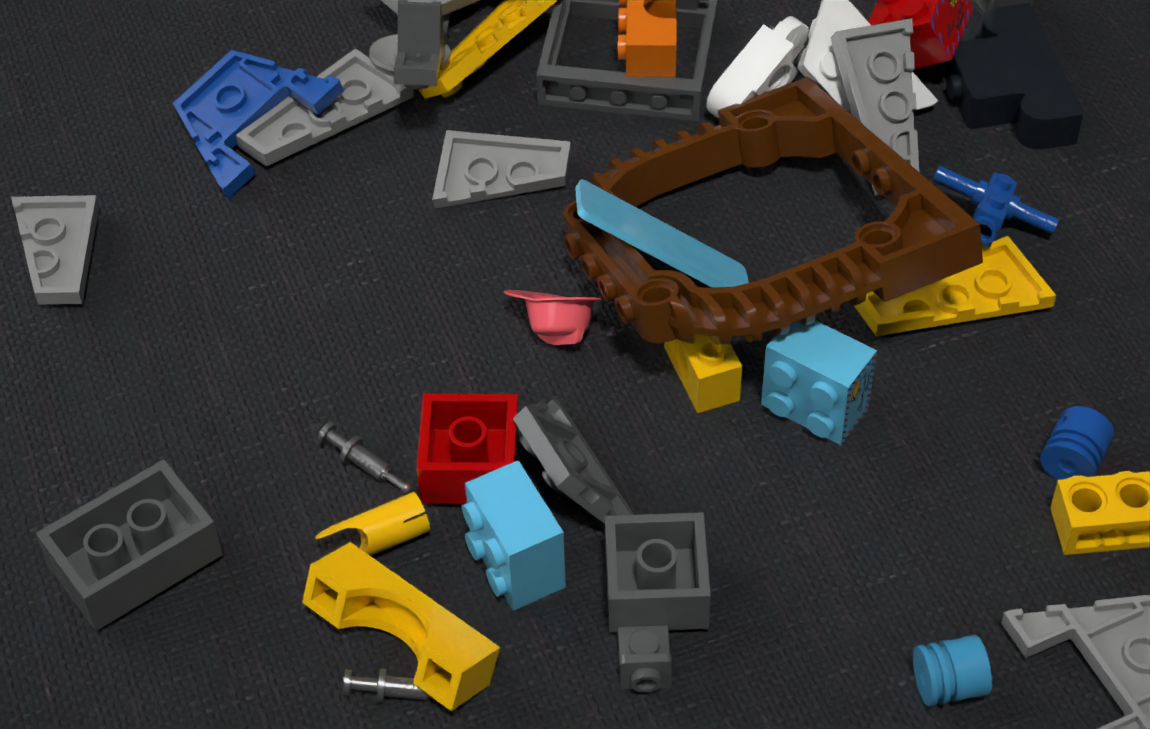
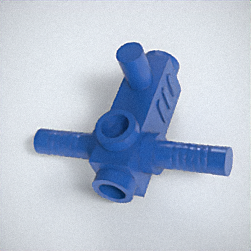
M939 165L933 177V182L971 198L970 203L977 206L972 218L980 224L982 245L990 248L993 240L996 238L1004 219L1010 221L1013 217L1050 235L1054 232L1059 221L1058 218L1020 202L1021 197L1013 194L1018 182L1008 175L993 172L989 182L981 179L978 183Z

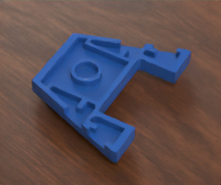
M231 50L173 102V105L224 195L230 198L256 174L251 163L232 150L237 144L236 134L289 96H292L319 115L344 92L340 80L327 75L326 79L308 75L307 71L302 68H298L296 71L278 67L275 61Z

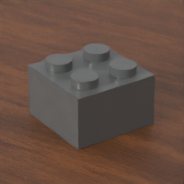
M704 512L605 516L609 632H618V627L668 625V630L709 629L711 594Z

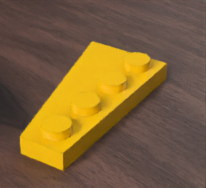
M504 0L450 52V60L443 66L442 70H439L437 85L419 90L424 99L440 94L445 98L454 94L463 86V79L480 69L487 62L488 58L558 0Z
M1009 236L993 241L990 248L982 245V264L887 302H883L871 291L866 293L865 302L854 307L875 336L1051 308L1054 307L1056 294Z

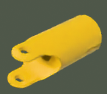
M412 492L332 525L317 534L315 538L320 539L346 528H356L361 536L360 549L373 556L431 530L427 514L420 515L425 512V509L417 494Z

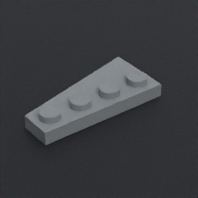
M913 19L836 31L830 39L852 115L919 172L918 133L914 130L913 112L916 110V93L912 92V71L915 69L914 52H911L910 35L913 33ZM872 185L875 196H878L879 194Z
M354 49L316 76L322 79H326L327 75L340 80L344 92L319 115L292 96H289L236 134L237 144L240 149L263 165L268 166L413 98V89L406 88L404 84H394L393 72L377 66L368 56Z

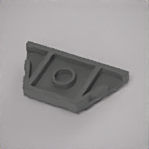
M552 399L548 404L544 401L539 402L536 406L534 404L527 405L513 418L523 434L520 437L522 445L531 455L539 459L544 467L542 476L550 487L559 493L563 492L604 524L605 516L634 515L559 400Z

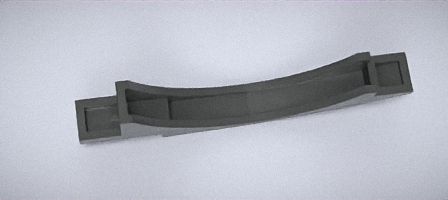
M398 1V52L394 65V84H404L406 88L414 90L437 85L439 70L443 68L451 14L450 12L442 16L441 2Z

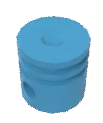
M977 635L944 640L938 644L935 642L929 643L926 647L924 645L914 647L913 667L915 679L921 698L928 707L935 706L937 702L939 704H946L950 700L956 702L973 697L987 696L991 693L992 675L990 663L984 644Z

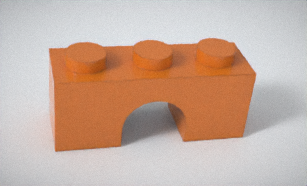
M619 0V6H627V8H619L618 27L619 33H626V35H618V60H626V77H676V0Z

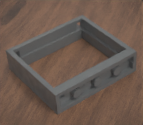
M619 0L556 1L536 74L538 105L699 122L718 22L719 0H676L677 26L702 29L693 79L626 77V72L560 66L572 16L619 21V8H627V6H619Z

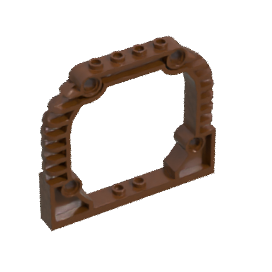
M808 77L765 92L759 96H754L742 104H733L718 110L720 121L718 126L714 127L706 121L697 126V133L694 135H690L686 130L675 133V142L667 144L662 138L653 141L652 150L645 153L639 147L629 151L628 160L622 162L619 158H614L608 162L609 170L602 175L599 171H596L591 176L590 181L591 184L636 207L657 195L737 165L743 164L747 167L757 168L771 165L780 157L823 158L837 153L853 167L858 176H863L869 181L879 195H884L896 206L886 221H875L860 227L855 232L854 243L765 279L735 287L702 288L697 287L690 278L680 272L671 270L654 271L633 245L582 219L577 213L576 200L569 203L563 212L568 232L563 238L570 258L573 261L578 259L589 281L595 280L598 283L604 300L606 302L612 301L615 304L624 324L630 323L643 339L652 343H665L678 339L693 344L694 334L709 336L716 345H730L731 336H743L749 343L762 340V332L772 330L777 336L788 333L790 324L796 321L803 326L811 324L815 321V314L821 311L828 316L840 312L841 303L846 301L853 306L861 304L866 300V293L871 291L883 302H887L983 263L980 224Z

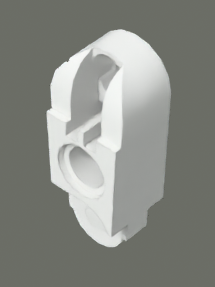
M793 16L787 17L782 22L780 21L773 30L763 24L712 87L707 98L708 112L719 118L718 110L733 104H742L754 96H759L791 83L798 73L792 62L804 47L809 32L808 26Z

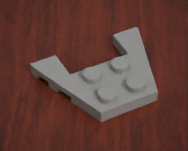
M1150 595L1095 600L1094 606L1068 609L1065 604L1046 606V610L1042 612L1023 614L1022 608L1004 612L1001 624L1025 658L1068 639L1073 641L1126 715L1098 729H1150Z

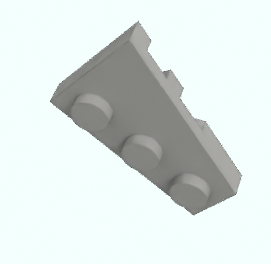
M446 130L432 198L433 207L437 209L566 186L571 157V141Z
M96 195L11 197L38 305L82 304L99 212Z

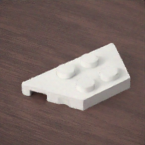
M822 0L817 18L812 21L808 33L809 42L802 52L797 69L852 115L830 37L836 31L871 25L849 0ZM912 72V92L916 93V110L926 109L934 105L938 100Z

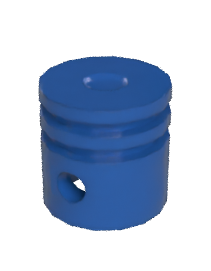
M1084 406L1066 408L1061 413L1041 452L1040 461L1042 467L1057 481L1077 475L1095 476L1113 441L1115 434L1113 425L1104 415Z

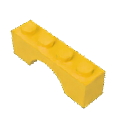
M349 542L310 564L302 603L338 629L353 626L372 627L389 632L403 640L413 650L418 661L413 684L450 711L490 685L500 647L353 543Z

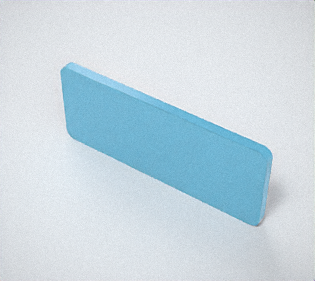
M581 179L576 185L577 213L585 221L710 287H735L749 283L745 267L732 258L586 180Z

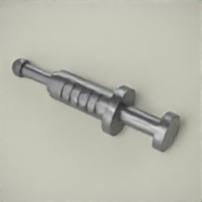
M331 421L326 423L320 430L317 440L322 444L329 441L341 449L342 452L339 459L344 464L352 461L377 480L390 481L400 488L404 494L411 492V484L405 483L392 474L389 464L363 447L362 438L354 436L348 441L336 432L337 425Z
M345 669L343 695H349L350 689L377 691V702H383L384 696L421 700L431 698L430 695L413 684L414 678L386 676V669H380L379 679L351 676L352 670Z

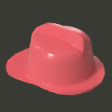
M521 290L504 291L506 295L525 300L533 332L537 333L544 342L552 345L580 343L584 332L590 326L594 302L602 301V298L563 297Z

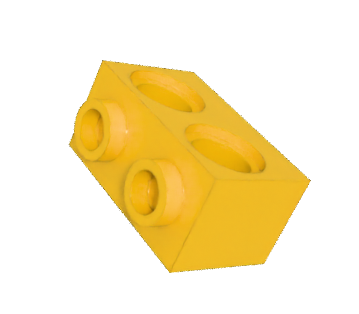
M1122 471L1114 475L1093 477L1077 475L1057 481L1050 509L1064 555L1150 547V471L1136 473Z

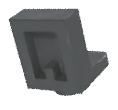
M668 625L618 627L620 690L634 689L638 692H652L659 688H671L672 659L669 650Z

